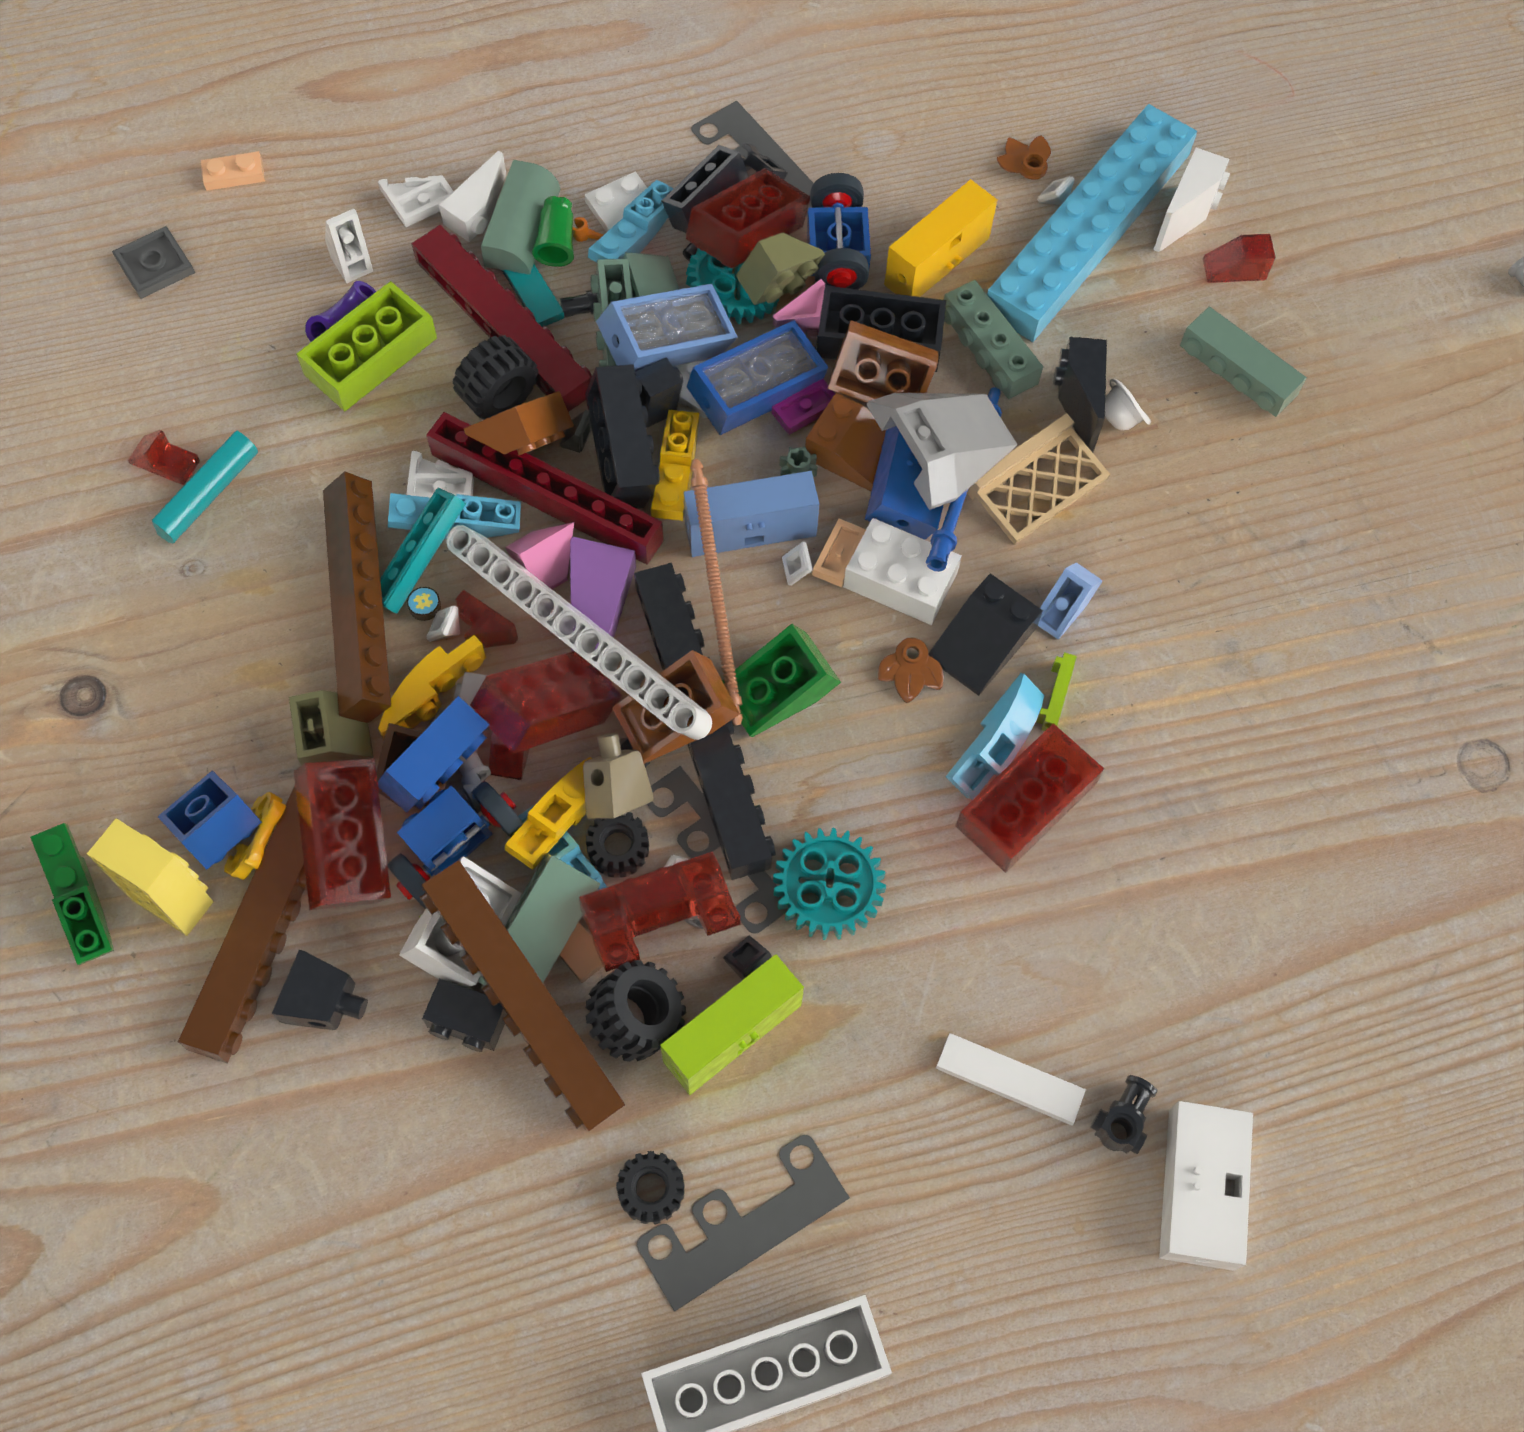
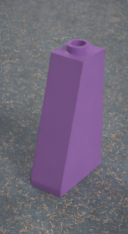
M573 536L570 541L571 605L613 638L636 569L635 550ZM571 648L573 660H576L581 665L594 667Z

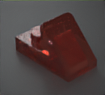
M158 430L145 435L129 457L128 462L151 473L185 485L199 464L200 459L197 454L170 444L164 432Z
M465 590L455 598L459 617L467 625L471 626L464 635L465 641L475 635L483 644V648L516 643L518 635L514 623Z

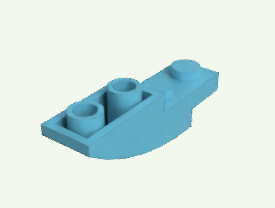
M659 180L653 182L624 208L623 218L588 249V258L597 263V260L622 259L625 252L640 254L667 220L668 215L662 200L674 188Z
M390 493L387 528L411 530L430 498ZM456 494L466 505L451 529L457 525H464L486 538L519 532L521 501Z
M1020 673L980 724L984 729L946 775V778L968 799L974 800L994 774L1002 776L1023 746L1037 720L1045 695L1023 673Z

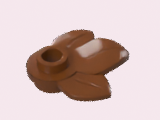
M1042 135L1036 137L1029 146L1009 137L1005 146V155L997 157V162L1008 172L1020 173L1027 179L1037 180L1044 177L1047 173L1048 164L1046 161L1051 155V148Z
M911 637L902 640L898 644L895 653L884 657L878 668V680L882 682L894 681L897 693L906 703L916 698L924 685L934 690H940L943 686L944 676L940 663L929 656L927 646L918 638ZM907 649H916L918 657L910 659L906 654Z

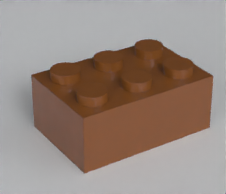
M850 320L830 375L828 389L867 403L868 401L893 393H927L938 364L939 351Z

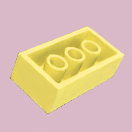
M117 818L87 853L133 902L188 936L213 904V900L206 893L208 887L198 880L199 876L188 868L189 864L173 852L170 853L147 835L140 834Z

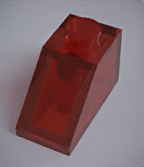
M1271 234L1240 235L1205 254L1203 262L1207 282L1266 280L1276 258Z

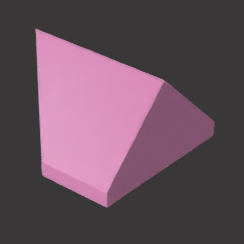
M822 279L773 315V325L775 328L795 320L804 333H806L807 329H815L819 332L825 283Z
M574 522L532 531L506 546V551L511 558L553 590L568 581L570 541L573 536Z

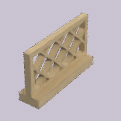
M1067 413L1012 450L968 489V496L972 500L978 499L1014 545L1104 482L1111 475L1073 430L1072 426L1075 422ZM1067 439L1076 448V457L1060 454V446ZM1040 458L1054 460L1053 473L1036 470L1037 460ZM1059 461L1075 464L1074 477L1058 474ZM1080 466L1092 467L1098 477L1093 480L1080 478ZM1017 474L1030 476L1029 489L1013 487L1014 476ZM1036 478L1052 480L1051 493L1034 491ZM1057 481L1073 484L1072 495L1069 497L1057 495ZM993 491L1007 493L1006 506L995 505L987 495ZM1012 494L1028 497L1027 510L1011 507ZM1034 498L1050 500L1049 511L1047 513L1033 511ZM1010 514L1026 517V527L1017 533L1009 523Z

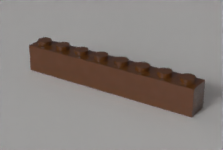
M344 471L323 490L339 716L369 723L391 707L372 481Z
M300 782L295 783L286 803L285 811L273 831L264 851L262 861L252 877L180 1035L178 1043L186 1050L227 1064L231 1055H235L238 1052L242 1043L243 1036L241 1032L246 1021H250L256 1012V998L261 987H265L271 978V964L275 955L280 954L285 946L287 939L285 933L290 921L294 922L298 917L301 908V896L304 890H308L313 883L315 876L314 867L318 858H322L327 851L329 844L328 835L332 826L336 827L341 819L342 807L335 793Z
M460 860L423 883L422 890L425 893L419 896L431 915L435 912L439 913L445 922L440 928L452 945L458 942L466 953L461 959L472 975L479 972L486 982V985L481 988L493 1006L500 1003L507 1013L502 1020L514 1037L520 1033L528 1044L523 1051L533 1066L537 1067L541 1064L549 1076L544 1079V1082L554 1097L557 1098L562 1095L570 1107L564 1111L575 1128L578 1129L580 1126H583L586 1131H590L625 1106V1103Z

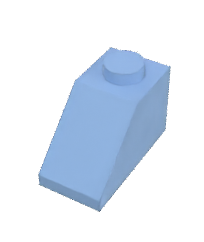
M1077 562L1066 567L1040 607L1043 612L1038 626L1056 639H1060L1085 609L1103 580Z

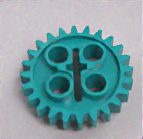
M731 238L728 239L727 245H724L720 239H717L715 247L707 242L705 249L697 248L696 255L691 256L686 271L687 279L685 284L690 287L712 284L729 320L731 317H735L737 324H740L744 317L749 323L753 322L754 316L762 320L765 313L771 314L773 307H777L779 299L772 303L765 301L754 305L736 277V274L755 245L752 244L749 248L744 247L743 240L738 245H734ZM733 263H734V268H735L734 274H732Z
M818 828L817 838L814 839L808 832H804V843L802 844L798 840L793 839V851L784 848L782 850V857L785 861L777 860L776 869L781 873L773 874V882L779 884V886L773 889V895L783 897L778 901L777 908H789L785 914V920L789 921L796 917L797 931L805 925L809 926V937H812L816 930H821L822 938L826 940L829 931H834L836 938L840 940L842 929H846L853 936L856 931L855 924L857 923L865 929L868 924L866 916L875 918L878 911L874 906H882L884 898L878 894L885 893L886 884L878 881L883 880L886 873L884 870H875L880 866L881 858L870 859L873 847L860 848L862 837L857 838L854 842L849 841L850 831L848 830L842 838L837 837L836 828H832L830 836H825L822 829ZM809 860H816L821 863L822 868L812 871L806 868L804 864ZM849 863L855 866L857 871L852 874H846L840 870L839 866ZM802 878L806 882L800 883L798 880ZM826 879L833 880V888L826 887ZM853 884H859L860 888H855ZM806 893H814L820 900L815 904H808L801 897ZM841 896H847L855 904L851 907H842L836 900Z

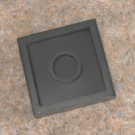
M167 226L112 251L140 299L195 274L193 266Z

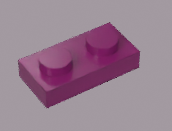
M822 378L772 406V415L787 434L790 435L819 419L835 395V392L828 389L827 382Z

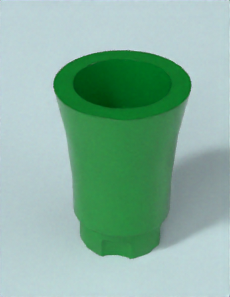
M547 197L541 210L540 224L532 255L535 260L547 266L562 267L574 260L572 202L565 197Z

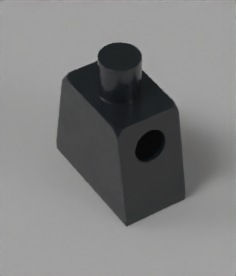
M299 949L272 1014L279 1022L284 1024L336 1030L343 1015L360 1020L366 1011L368 999L352 994L355 982L349 974Z

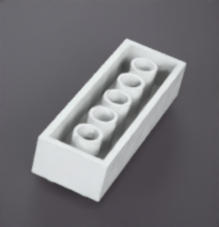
M866 1295L641 1374L658 1432H735L886 1378L892 1374Z

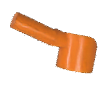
M577 217L574 219L577 228L572 227V234L576 241L583 242L588 238L599 240L604 235L589 229L585 218Z

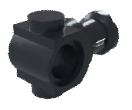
M1128 1075L1125 1081L1127 1087L1120 1100L1113 1101L1108 1111L1100 1109L1090 1128L1096 1131L1094 1135L1100 1138L1102 1144L1107 1149L1123 1151L1126 1154L1132 1151L1138 1154L1147 1138V1134L1142 1132L1146 1120L1143 1112L1150 1098L1155 1097L1158 1090L1147 1080L1138 1076ZM1112 1123L1121 1124L1125 1128L1127 1133L1126 1139H1118L1111 1132Z

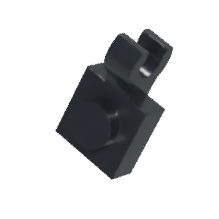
M742 144V147L748 152V157L746 159L742 158L745 167L754 169L756 171L755 176L765 183L769 184L771 181L783 183L788 174L787 171L768 156L760 154L754 145Z

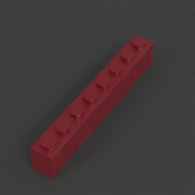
M440 224L411 243L416 263L489 338L499 337L500 335L512 338L536 363L538 379L535 385L545 395L560 391L568 412L586 400L585 393L592 378L589 369L584 365L580 366L574 360L570 350L564 345L560 346L555 341L551 331L546 326L541 327L536 322L533 313L527 307L523 308L517 302L510 289H504L498 283L496 276L491 270H485L480 265L478 258L472 251L467 252L462 247L460 240L453 232L448 233Z
M444 411L426 434L432 456L456 468L473 473V477L566 524L574 522L575 529L605 544L635 550L636 560L646 565L649 564L664 541L662 521L527 453L518 455L517 450L503 454L467 436L464 428L471 425Z

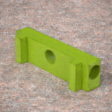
M1064 652L1063 657L1056 656L1051 671L1057 673L1049 704L1047 709L1041 707L1036 723L1043 724L1042 731L1054 734L1057 728L1077 658L1075 655Z

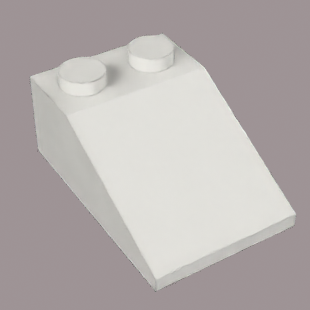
M1197 147L1195 148L1167 209L1154 251L1160 252L1205 221L1210 209H1217L1223 194L1218 192V189L1224 190L1230 173L1225 172L1230 159Z
M464 856L461 857L460 862L505 927L522 893ZM426 908L415 924L399 955L437 979L440 978L465 988L476 985L480 977L479 972L475 975L470 973L461 959L466 953L460 944L456 942L452 945L440 928L445 922L439 913L435 912L431 915Z

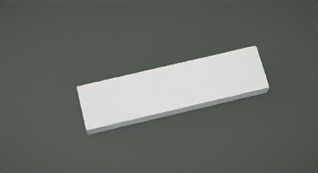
M951 1033L948 1035L936 1069L1069 1125L1074 1124L1086 1091L1084 1088Z

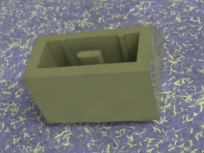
M780 233L758 241L736 274V277L754 305L765 301L772 303L783 294L790 292L793 295L800 292L806 286L805 281L808 277L818 270L817 265L825 254L822 249L785 233Z
M320 690L289 697L297 759L306 774L374 760L368 723L339 716L337 692Z

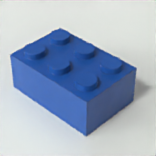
M457 696L385 771L376 785L405 812H408L414 805L420 810L440 788L435 783L439 781L444 784L464 763L459 757L462 756L467 760L486 740L487 737L483 732L490 724Z

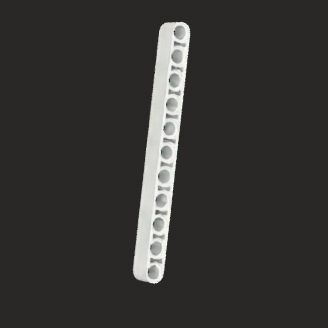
M457 525L449 531L446 543L452 553L672 730L694 740L702 739L710 732L712 719L706 710L489 539L464 525ZM622 660L621 666L617 669L619 662ZM645 678V683H644V685L640 688V684H641L642 680ZM669 696L668 704L663 707L665 699ZM693 715L692 724L689 727H687V722L689 718Z

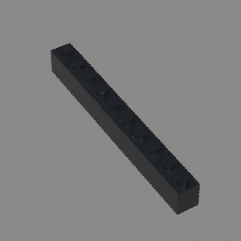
M672 563L635 572V588L662 670H665L692 650L703 655L701 648L705 647L704 639L700 628L694 630L691 620L695 619V614L691 601L685 602L682 595L683 592H686L681 573L675 574ZM732 720L715 732L691 742L687 746L731 880L771 869L772 856H776V851L771 836L765 837L761 825H765V818L761 806H754L751 795L755 794V789L751 776L743 774L741 765L745 764L744 756L740 745L733 744L731 735L734 734Z

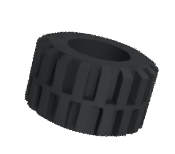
M505 335L490 337L487 341L484 340L462 359L460 366L455 371L456 376L453 378V389L479 418L485 420L521 405L534 389L533 386L538 379V368L536 363L512 338Z
M634 960L632 963L626 962L596 983L597 985L591 989L589 993L591 998L586 1001L585 1006L590 1011L585 1016L586 1023L592 1024L593 1029L589 1032L593 1038L598 1037L600 1040L598 1046L602 1050L606 1048L610 1050V1056L618 1058L622 1055L623 1061L631 1062L634 1059L637 1061L644 1060L661 1050L660 1045L684 1027L685 1020L682 1016L686 1014V1006L681 1004L684 996L682 991H677L675 986L678 983L674 978L670 980L667 977L668 972L665 969L660 968L657 970L655 963L649 961L643 964L642 960ZM627 998L635 1002L641 1009L644 1016V1024L638 1021L631 1013Z

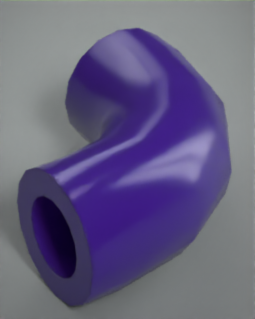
M355 281L345 295L325 312L311 316L307 320L305 325L307 338L310 342L315 340L372 296L376 290L365 282Z

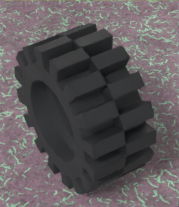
M627 812L626 816L621 815L616 818L594 819V826H589L587 830L588 836H586L587 852L593 866L596 865L597 870L602 874L606 871L608 877L614 878L615 873H620V878L626 877V872L628 871L631 874L636 873L637 866L642 867L645 864V857H648L649 854L648 833L646 827L642 826V820L638 817L634 819L633 813ZM623 833L630 838L631 846L626 853L612 855L607 852L604 843L611 834Z
M647 1151L648 1154L642 1155L638 1153L633 1160L629 1159L625 1163L624 1169L620 1170L618 1174L619 1179L616 1183V1189L623 1210L633 1220L637 1219L643 1224H648V1222L658 1224L665 1218L668 1220L675 1211L679 1210L681 1201L684 1199L685 1185L681 1169L677 1167V1163L673 1159H668L667 1155L661 1152L658 1155L654 1151ZM646 1174H657L665 1182V1192L659 1200L646 1202L637 1195V1183Z

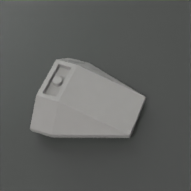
M893 393L868 401L867 407L882 431L897 426L923 470L915 480L914 485L929 510L957 500L1017 446L1016 441L986 394Z

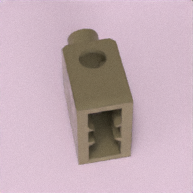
M618 733L598 736L601 755L585 761L583 765L587 819L616 818L654 801L641 752L637 749L621 750Z

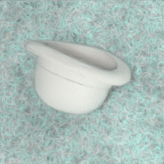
M1110 379L1109 385L1112 389L1105 397L1106 419L1119 430H1129L1143 420L1150 425L1151 420L1141 409L1130 391L1119 380Z

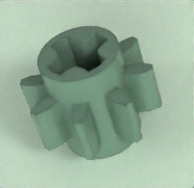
M805 446L794 449L789 447L788 455L780 456L779 466L782 467L780 476L812 471L813 477H816L818 467L815 465L817 455H810Z

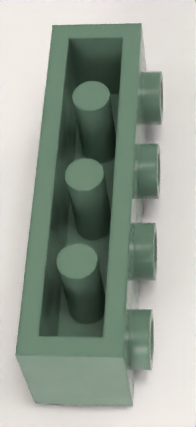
M628 259L597 260L596 274L591 275L590 278L591 292L597 293L598 303H593L595 322L611 302L632 298ZM596 331L597 350H603L604 359L599 360V367L617 366L601 331Z
M976 280L945 294L944 300H947L944 321L954 328L958 333L960 342L965 347L968 346L974 354L977 364L988 372L994 386L1000 389L1008 400L1039 384L1044 366Z
M1210 306L1186 328L1180 346L1189 355L1196 357L1208 366L1213 373L1220 375L1232 384L1237 391L1247 395L1260 408L1268 411L1275 417L1298 396L1307 379L1306 376Z

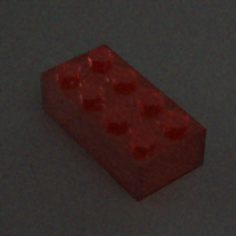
M764 168L694 206L691 210L686 240L718 259L722 264L733 269L746 261L758 241L780 233L790 235L802 228L810 196Z
M572 651L487 675L470 706L490 724V729L514 754L605 723L613 710L612 707L617 704L622 695L598 669L577 652Z
M1053 723L960 811L955 827L1006 873L1098 783L1104 768Z
M375 758L304 763L294 770L309 911L374 904L390 899L391 890Z

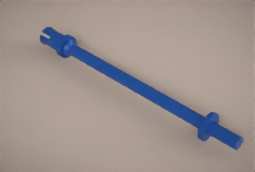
M993 387L989 390L988 398L1001 417L1002 411L997 405L1001 391ZM968 490L957 500L950 502L942 528L933 532L930 540L932 547L926 559L927 567L933 571L940 572L946 569L950 552L956 547L957 537L954 534V530Z

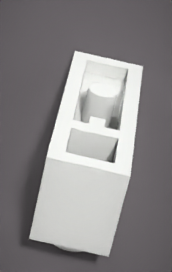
M497 151L439 204L443 225L468 242L478 234L483 233L490 223L506 176L502 152Z
M351 209L327 220L325 241L330 257L346 284L373 272L356 210Z

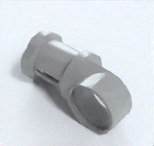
M477 748L467 760L462 756L459 757L464 763L458 769L463 776L461 782L468 802L472 809L479 813L481 812L480 804L471 792L491 775V771L488 766H484L477 754Z

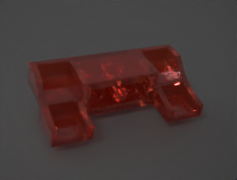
M713 852L668 867H661L656 871L626 879L621 883L579 897L580 910L592 934L594 947L606 972L616 969L626 962L632 963L634 960H640L639 950L634 942V937L696 915L707 936L741 925L740 915L733 903L721 867Z

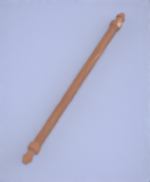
M694 459L690 466V470L693 472L691 487L695 491L694 495H696L695 502L697 503L698 520H700V532H702L703 552L705 553L704 557H706L705 565H707L708 585L710 586L709 590H711L710 594H712L710 598H712V610L714 611L713 615H715L714 619H716L714 620V623H716L715 630L718 636L717 640H719L717 643L720 644L718 648H720L719 655L722 661L721 665H723L721 667L723 669L722 673H724L723 681L740 713L739 706L742 705V699L738 694V685H736L737 681H735L737 678L734 677L736 673L735 665L733 664L734 660H732L733 656H731L733 652H731V640L729 639L730 635H728L729 631H727L729 627H727V615L725 614L726 610H724L725 606H723L725 602H723V590L721 589L722 585H720L722 582L719 581L721 577H719L720 570L718 568L717 552H715L716 548H714L716 544H714L712 519H710L711 515H709L711 512L709 511L710 507L706 490L708 483L707 478L703 477V464L699 459ZM742 714L732 719L733 726L741 725Z

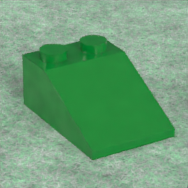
M790 624L735 669L736 676L734 677L737 678L735 681H737L736 685H738V694L742 699V705L739 706L740 714L743 716L741 724L748 735L754 737L815 704L841 683L807 632L794 624Z

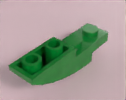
M62 823L30 836L54 896L52 902L77 965H82L114 951L108 925L85 859L79 854L68 824Z

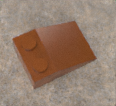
M836 392L807 435L805 447L810 455H817L816 465L872 491L886 430H881L870 410L864 405Z
M692 650L659 673L709 713L712 719V728L707 735L715 732L740 714L711 659ZM630 695L612 707L633 749L641 752L644 764L696 741L672 730ZM669 696L665 699L663 707L668 704ZM693 715L689 718L687 727L692 724Z

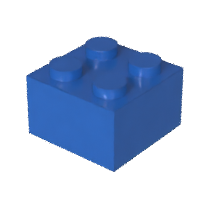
M213 770L157 816L206 870L213 864L223 860L230 849L241 840L248 838L255 828L262 823L244 801Z

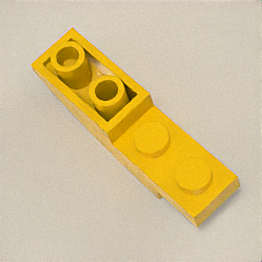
M668 410L660 451V481L655 487L651 506V516L654 518L683 521L684 491H690L692 479L690 466L695 458L700 413Z
M475 635L449 654L439 645L411 670L392 696L391 707L383 713L378 727L383 741L389 723L412 729L420 722L433 718L438 709L442 707L438 694L450 690L465 672H474L482 665L486 655L483 644Z
M591 757L585 759L569 771L528 812L527 820L505 844V851L532 870L572 824L576 826L586 815L583 765L585 761L592 759Z

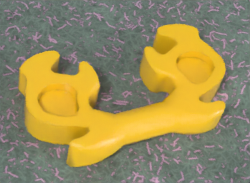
M267 792L262 797L259 796L256 799L251 810L262 823L258 825L249 846L239 844L236 847L237 853L235 856L230 855L224 867L225 873L234 878L244 880L253 868L258 869L264 855L265 846L286 808V805L282 803L281 797Z

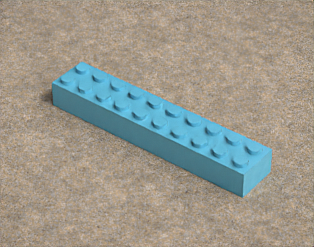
M1150 104L1143 109L988 289L987 295L1018 334L1031 342L1036 340L1188 158L1198 131Z

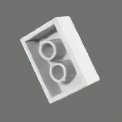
M872 518L846 567L843 587L932 625L958 573L962 555L950 552L946 569L940 572L933 571L926 564V559L932 547L931 542Z

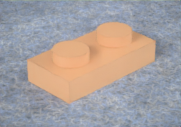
M259 151L201 160L203 183L206 191L265 182L263 163Z
M838 519L813 568L812 575L842 587L846 567L866 529Z

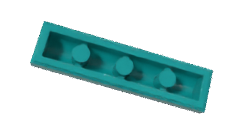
M238 430L235 431L152 519L157 535L167 542L174 544L258 454V449L253 442Z
M439 487L435 490L381 576L382 604L393 613L398 614L466 505L464 501L454 494Z

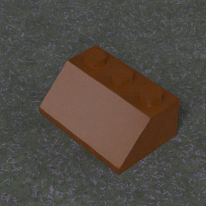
M560 391L510 408L466 427L464 431L467 436L503 454L517 450L518 455H522L566 437L564 430L573 427L574 424Z

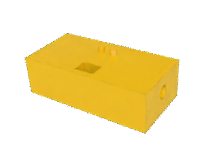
M970 179L889 246L884 285L895 294L921 297L990 239L998 199Z

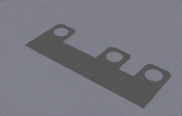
M738 101L731 103L692 126V132L704 144H711L730 134L740 145L734 150L740 152L745 158L748 157V152L742 147V144H752L760 154L768 156L788 172L783 183L774 182L787 197L767 210L769 217L779 227L787 228L808 216V208H812L810 191L813 182ZM707 123L714 124L718 128V133L714 137L707 138L700 134V127ZM745 167L746 171L752 169L751 167ZM788 206L793 209L794 217L789 221H781L775 215L776 210L779 207Z
M681 766L651 785L653 793L659 788H668L674 795L673 803L666 808L657 807L653 801L647 803L656 816L665 817L688 802L701 818L682 831L677 837L678 844L690 859L700 861L720 847L704 795ZM702 831L707 834L709 845L705 850L696 852L689 848L687 838L692 832ZM766 871L748 875L758 890L735 907L736 916L747 930L754 934L761 932L789 909L777 908L778 901L783 897L773 895V889L777 887V884L773 882V879ZM754 902L763 904L767 909L766 919L758 924L749 922L745 917L746 907Z
M802 1135L782 1147L779 1152V1157L795 1184L741 1218L724 1190H714L693 1205L692 1211L708 1240L686 1253L672 1227L668 1224H661L639 1238L637 1242L638 1250L674 1312L850 1198L812 1137ZM804 1145L811 1149L814 1160L810 1167L797 1169L792 1165L790 1153L796 1146ZM712 1200L723 1202L727 1208L726 1219L717 1225L708 1223L703 1216L705 1205ZM656 1235H665L672 1242V1252L666 1259L657 1260L649 1254V1241Z

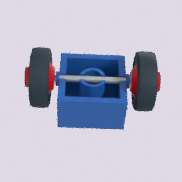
M827 174L817 179L810 191L812 208H808L807 243L822 249L825 254L817 265L818 270L811 276L815 277L816 282L822 279L825 286L858 290L868 280L871 260L868 207H862L864 201L863 187L861 182L850 174Z
M486 781L481 782L473 789L471 793L480 804V810L485 816L481 815L479 817L451 785L448 789L437 792L430 799L429 805L420 813L410 815L403 822L402 828L397 833L424 863L422 866L424 870L418 864L411 863L402 853L395 856L387 865L399 880L396 884L397 888L409 901L414 897L426 909L419 896L425 893L422 890V884L431 879L428 875L431 877L434 874L437 875L460 860L461 857L464 856L466 858L493 835L488 828L490 826L489 822L494 827L501 828L509 837H512L523 825L522 820L513 811L517 806L504 791L498 794Z

